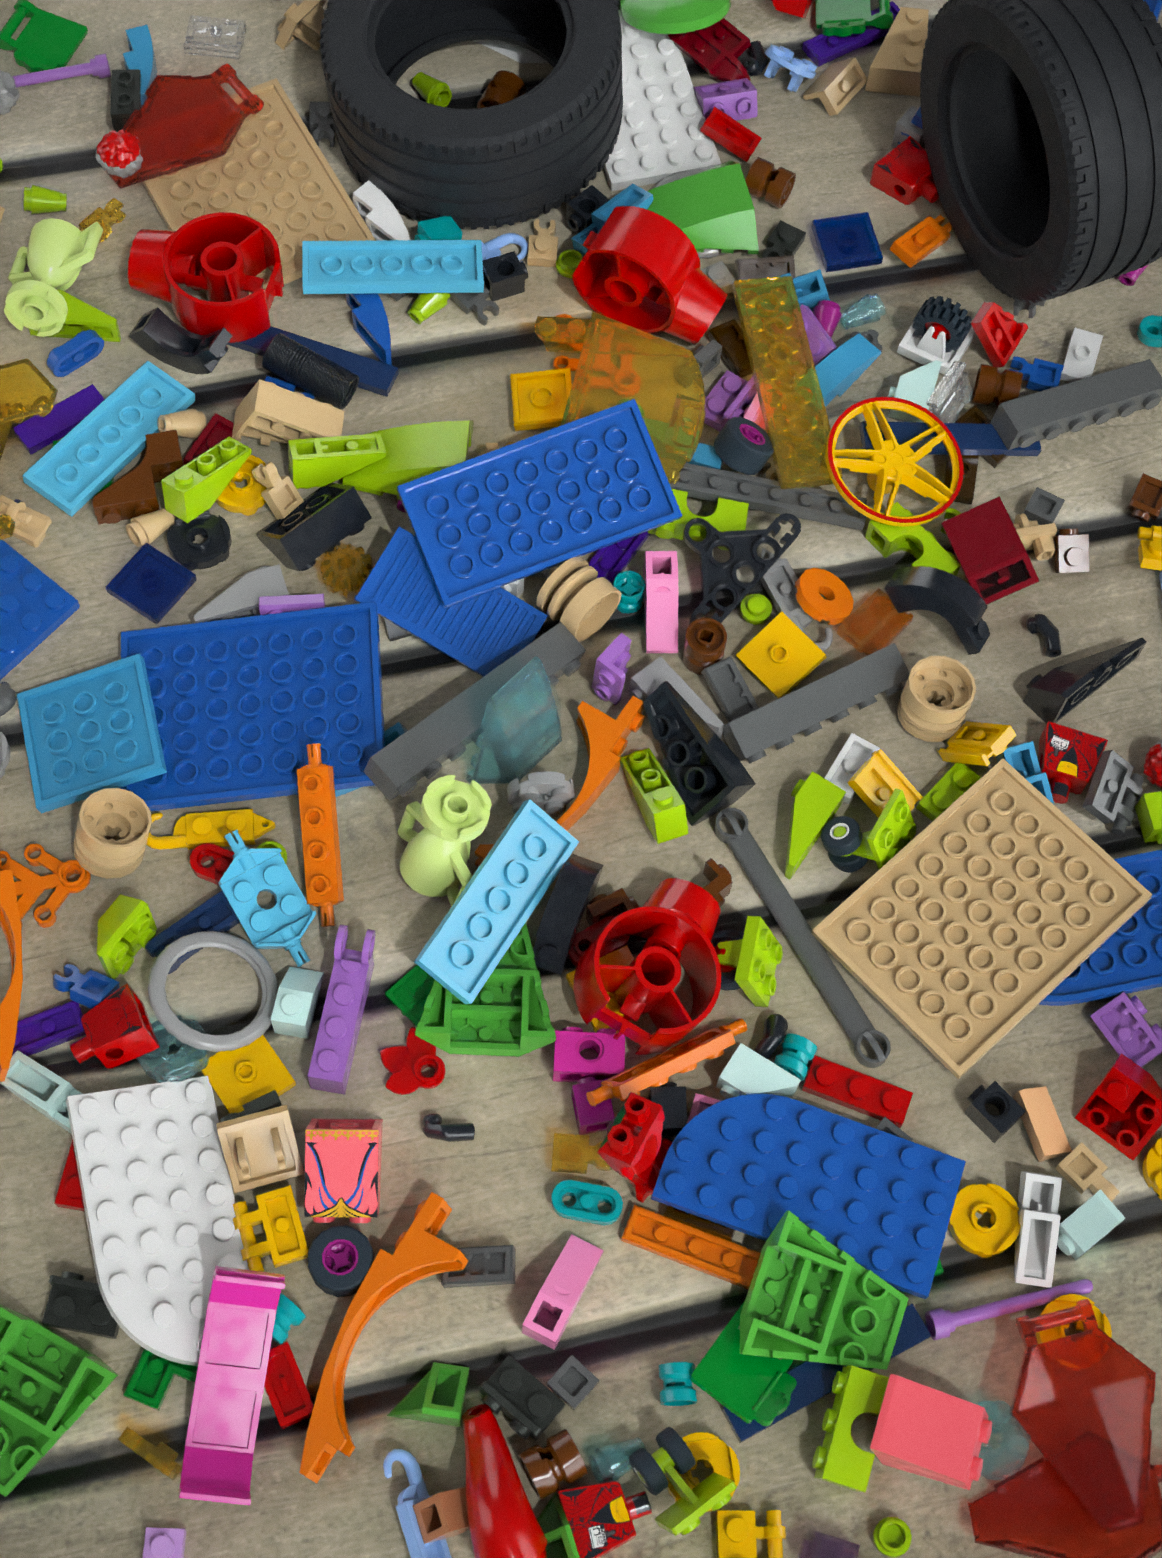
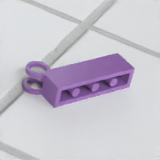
M342 924L339 926L334 947L335 961L307 1076L311 1089L345 1095L374 969L375 930H367L361 952L346 949L348 926Z

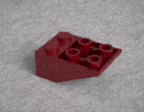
M1000 496L941 522L968 584L982 597L986 605L1039 582L1027 551Z

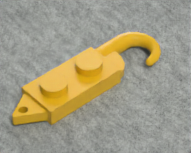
M253 809L191 813L180 817L175 824L173 835L154 836L150 832L147 846L159 850L188 848V850H191L205 843L214 844L219 847H229L230 845L224 836L232 833L234 830H238L245 845H255L256 839L268 833L276 826L275 822L255 814ZM160 812L151 814L152 823L155 820L161 819L163 814Z

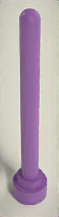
M105 53L94 55L95 58L90 59L89 63L15 75L13 78L15 79L16 87L90 74H93V77L99 76L100 79L111 77V72Z
M1082 1279L952 1313L950 1310L944 1311L942 1308L925 1312L926 1326L934 1341L949 1337L950 1333L955 1331V1327L1045 1305L1066 1294H1088L1093 1290V1284L1088 1279Z

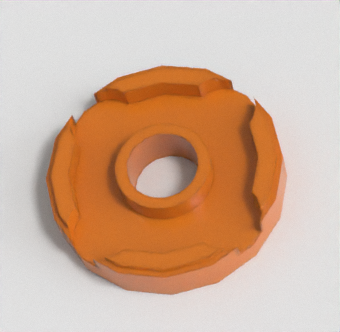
M811 568L805 570L795 582L794 588L797 589L795 594L797 602L804 612L819 622L822 620L830 621L829 625H836L842 623L852 612L854 601L851 592L835 574L824 569Z

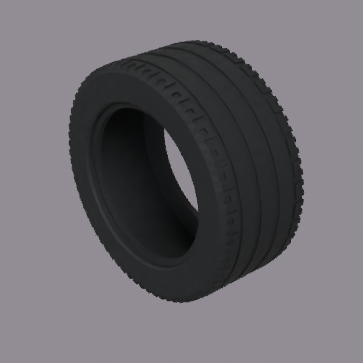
M616 0L328 1L320 31L321 61L335 133L341 152L351 172L355 174L356 179L362 182V185L369 180L387 196L400 214H408L411 219L416 220L418 218L421 221L451 216L460 229L471 227V230H477V227L489 229L490 226L500 228L505 224L511 226L515 225L514 222L518 221L523 223L528 218H538L541 213L547 214L550 212V209H557L561 206V203L570 201L571 196H577L580 193V189L586 188L589 185V181H593L596 178L597 172H601L604 163H607L609 160V154H612L620 132L623 112L622 30ZM471 40H495L521 46L541 56L554 68L540 84L524 95L499 105L478 109H454L436 106L411 96L396 85L403 73L420 58L444 46Z
M948 0L934 17V21L931 23V28L927 34L925 48L923 49L922 70L920 73L921 118L927 157L936 190L953 231L975 267L979 269L980 273L986 277L990 284H993L996 289L1006 294L1007 297L1013 298L1016 301L1020 300L1023 303H1036L1054 299L1107 279L1135 271L1161 258L1162 27L1157 23L1153 11L1150 12L1147 2H1143V0Z

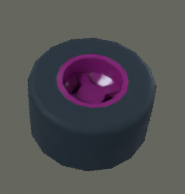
M732 417L728 420L714 440V449L721 460L730 468L746 475H756L760 472L774 453L775 447L771 437L764 429L742 417Z
M346 1225L332 1226L322 1231L313 1240L308 1252V1268L315 1284L323 1292L336 1297L351 1296L357 1293L374 1261L373 1249L368 1238L358 1229Z

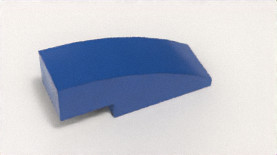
M378 293L346 294L347 305L352 309L353 329L381 362L392 365L388 317Z

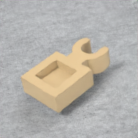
M535 219L534 235H529L527 265L556 267L558 237L555 236L556 223L554 220H551L550 227L543 229L539 226V219Z

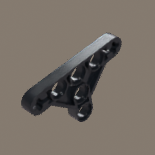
M785 513L779 515L767 529L719 532L702 518L690 520L683 530V539L687 546L699 555L702 602L693 611L689 619V625L698 619L697 615L704 617L711 608L706 606L708 602L715 611L723 614L719 617L715 613L711 618L722 623L796 540L801 532V524L798 518L792 514ZM788 522L791 523L792 528L790 531L793 535L786 533L777 542L774 537L782 528L779 523L783 525ZM698 525L705 529L706 538L703 541L696 542L690 538L689 529L692 526ZM761 544H769L774 550L773 558L770 560L761 559L757 554V547ZM718 546H724L729 550L730 559L723 563L716 561L713 558V549ZM740 567H748L753 571L754 578L750 583H742L737 579L736 572ZM720 590L729 591L733 596V603L726 607L719 605L716 601V593Z

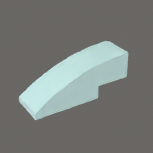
M17 1050L11 1057L5 1081L0 1082V1084L71 1133L66 1099L67 1096L83 1093L76 1090L65 1079Z

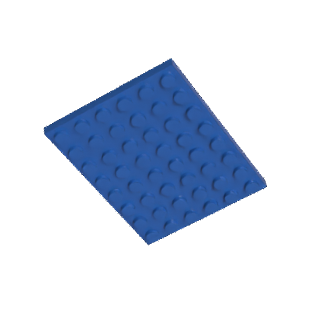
M376 601L121 632V659L140 653L145 661L167 773L121 787L120 789L131 791L143 799L150 812L298 795L297 769L308 765L306 747L308 744H321L322 764L333 766L335 790L376 786L363 772L370 757L385 747L379 617Z

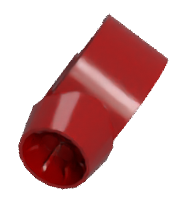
M635 206L615 207L598 234L594 231L589 233L583 243V246L588 250L572 275L574 285L583 300L596 313L609 322L635 332L652 333L662 330L694 345L703 337L728 295L700 270L698 253L691 240L680 228L653 211Z
M229 212L206 214L190 220L177 231L141 229L137 232L131 246L128 261V282L131 289L171 303L176 318L186 330L199 335H207L224 327L233 335L228 343H235L254 338L270 328L269 311L274 297L283 296L282 287H284L277 241L272 233L255 219ZM268 268L272 274L265 290L263 289L264 278L256 276ZM178 285H186V287H190L195 291L205 290L208 301L189 295Z
M667 878L659 883L642 907L634 908L618 915L605 927L581 956L574 975V997L585 1024L588 1025L593 1018H596L616 1030L613 1036L614 1039L617 1040L623 1034L641 1045L637 1049L636 1055H650L673 1047L707 1017L716 1004L721 988L720 963L715 948L711 943L721 910L719 903L709 892L690 881L679 878ZM619 936L648 938L641 952L628 966L599 964L600 950L604 941ZM680 963L684 967L692 987L693 1004L690 1016L673 991L681 978ZM607 992L614 993V997L621 1007L619 1012L623 1014V1017L605 1007L610 1000ZM648 1013L657 1031L651 1035L629 1020L632 1019L637 1022L641 1015Z

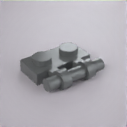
M1108 750L1102 752L1082 807L1104 824L1114 822L1111 831L1121 836L1124 835L1127 826L1132 824L1134 818L1132 811L1136 801H1139L1142 796L1143 788L1141 786L1144 777L1136 773L1132 774L1134 767L1115 751Z

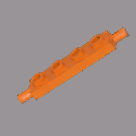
M321 744L306 745L308 765L297 769L307 904L320 907L321 927L336 926L333 905L343 902L344 895L333 766L322 764Z
M739 1018L728 1025H722L719 1028L705 1031L601 1082V1087L587 1092V1100L591 1106H596L609 1098H619L620 1101H626L630 1092L640 1096L641 1090L647 1087L661 1086L669 1081L668 1077L675 1073L692 1071L697 1067L696 1063L704 1059L709 1060L722 1056L724 1049L736 1044L734 1037L747 1031V1025L742 1018Z

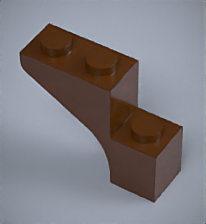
M177 430L147 434V450L141 464L94 496L92 503L98 524H115L121 520L131 519L160 510L156 482H161V480L184 466Z

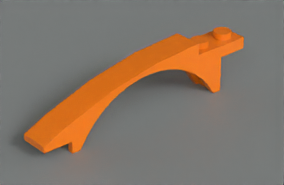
M635 696L631 697L616 720L584 701L577 707L578 718L576 723L586 744L589 768L586 780L576 800L556 821L566 831L589 810L619 772L620 756L628 744L626 738L631 731L636 733L645 719V716L642 715L643 701ZM480 844L476 849L475 855L478 856V859L475 861V865L477 867L481 865L494 844Z
M0 859V926L5 934L11 957L10 986L0 1004V1082H3L10 1066L16 1040L23 971L21 919L12 869L2 870Z
M431 1192L427 1200H423L417 1207L414 1215L415 1220L408 1231L403 1232L397 1239L393 1255L383 1249L379 1250L347 1310L323 1370L305 1437L299 1473L316 1484L337 1450L350 1458L356 1448L345 1417L344 1383L350 1355L365 1325L387 1300L403 1288L431 1275L464 1270L468 1263V1259L459 1249L436 1237L452 1209L444 1198Z

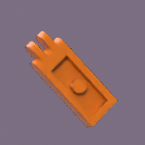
M942 215L935 219L928 216L895 240L890 250L908 267L912 268L947 242L951 237L949 232L952 230V225L948 222L942 227L941 224L945 221Z

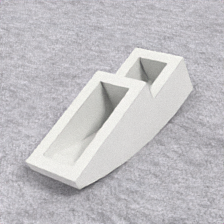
M368 180L353 192V204L361 217L366 221V225L376 241L410 240L402 217L393 203L380 189Z
M1021 1171L1018 1193L1020 1232L1015 1240L1014 1256L1015 1283L1052 1288L1061 1215H1058L1062 1178Z

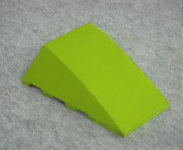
M473 420L412 424L367 433H381L386 457L343 477L342 484L354 486L358 491L380 496L384 492L397 495V500H401L397 486L467 461L468 446L471 447Z

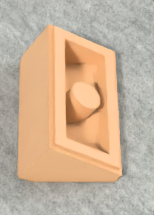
M1047 1087L1028 1088L1017 1091L1013 1099L1026 1111L1021 1119L1038 1162L1071 1153L1072 1149Z

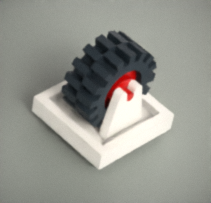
M933 296L928 300L926 299L921 306L912 325L899 344L897 353L922 365L935 360L942 361L939 373L951 377L975 337L976 332L970 323L971 317L966 316L968 311L966 309H959L961 304L958 302L955 305L952 304V299L948 297L944 301L943 296H937L936 299Z

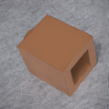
M466 1487L437 1493L413 1505L424 1544L454 1537L469 1530Z

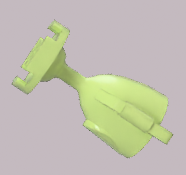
M44 219L34 225L31 230L28 247L22 246L19 248L8 276L9 281L13 285L8 290L4 312L8 320L17 329L22 331L25 326L38 331V337L51 336L62 329L67 317L68 307L64 297L57 290L65 291L71 287L78 277L82 265L93 260L103 232V228L98 222L93 223L82 232L70 222L61 219ZM26 263H28L30 272H24Z
M455 775L443 776L430 783L421 804L415 801L406 806L398 828V835L409 842L400 860V872L404 881L411 889L429 897H443L447 895L451 907L472 878L467 867L471 849L470 840H474L481 835L487 827L492 806L487 792L477 782L472 780L471 784L454 780ZM416 819L424 827L419 833L412 829Z

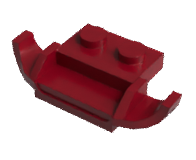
M724 17L715 24L700 30L667 34L669 39L683 53L703 68L710 77L722 81L748 78L749 81L751 80L745 67L737 59L751 46L750 39Z

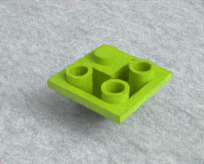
M120 894L98 920L97 955L107 976L115 980L119 974H125L131 968L134 956L142 947L145 948L146 944L156 935V924L148 904L143 900Z

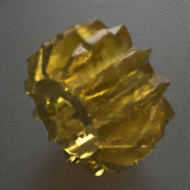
M350 542L345 549H341L336 544L334 548L335 553L326 551L325 561L321 562L322 581L325 586H330V591L333 595L339 591H342L345 598L351 591L357 595L360 587L362 588L369 576V570L374 568L372 567V557L370 554H365L362 546L353 550Z

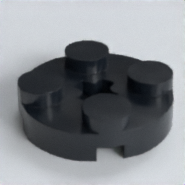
M207 510L189 523L178 517L174 520L175 524L167 533V543L172 557L181 564L183 569L188 571L207 569L227 560L230 555L229 549L232 539L229 526L223 517L212 515ZM201 534L202 538H207L201 544L193 543L196 535Z

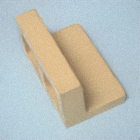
M855 57L834 62L802 96L805 100L819 97L829 116L837 115L867 83V77Z

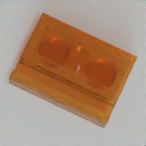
M878 588L838 628L837 634L860 653L864 652L868 656L887 647L912 622L914 616L911 613L908 615L906 612L898 613L889 596Z

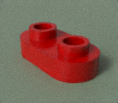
M210 843L201 844L190 855L192 870L197 877L219 885L218 882L234 860L232 857L234 852ZM208 860L214 862L213 866L209 868L203 867L204 862Z
M608 916L575 934L568 956L569 961L577 967L584 953L578 948L579 945L587 944L590 946L605 927L617 916ZM619 936L604 941L599 958L626 946L630 936Z

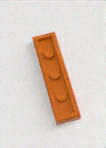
M636 1205L633 1206L621 1239L623 1242L748 1290L760 1253Z

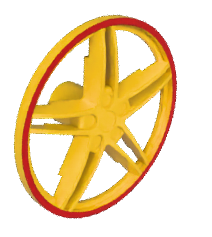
M875 397L855 403L838 417L830 430L826 442V465L837 491L855 510L883 524L908 527L930 522L942 515L950 507L962 486L964 474L963 459L954 436L947 426L933 413L908 400L895 397ZM881 409H893L908 413L920 419L931 428L899 445ZM872 410L874 411V413H875V415H876V417H877V419H878V421H879V424H877V421H876V419H875V417H874V414H873ZM863 413L867 423L866 430L874 450H835L837 438L845 424L855 416ZM880 429H881V431H882V433H883V435H884V437H885V439H886L885 441H883V438H882V434H881V432H880ZM936 432L937 436L919 450L914 452L911 449V446ZM941 441L949 453L952 465L950 488L916 464ZM849 458H863V459H869V461H868V460H860V459H849ZM838 468H847L852 472L868 473L867 483L874 491L873 509L862 503L850 492L843 482ZM900 484H904L925 498L928 496L939 503L932 510L916 516L898 517L890 515ZM890 493L885 514L881 513L883 496Z

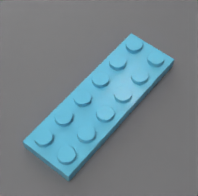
M481 240L302 241L303 294L484 293Z
M147 361L22 475L23 482L72 517L147 447L146 435L159 433V416L186 410L195 402V393Z
M532 800L524 801L414 963L465 1005L472 1004L579 841Z

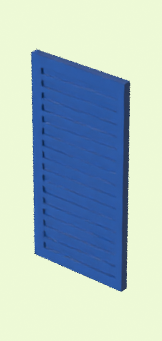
M400 526L359 593L354 597V600L358 603L376 601L378 615L482 677L532 643L548 616L501 587L444 608L416 536Z

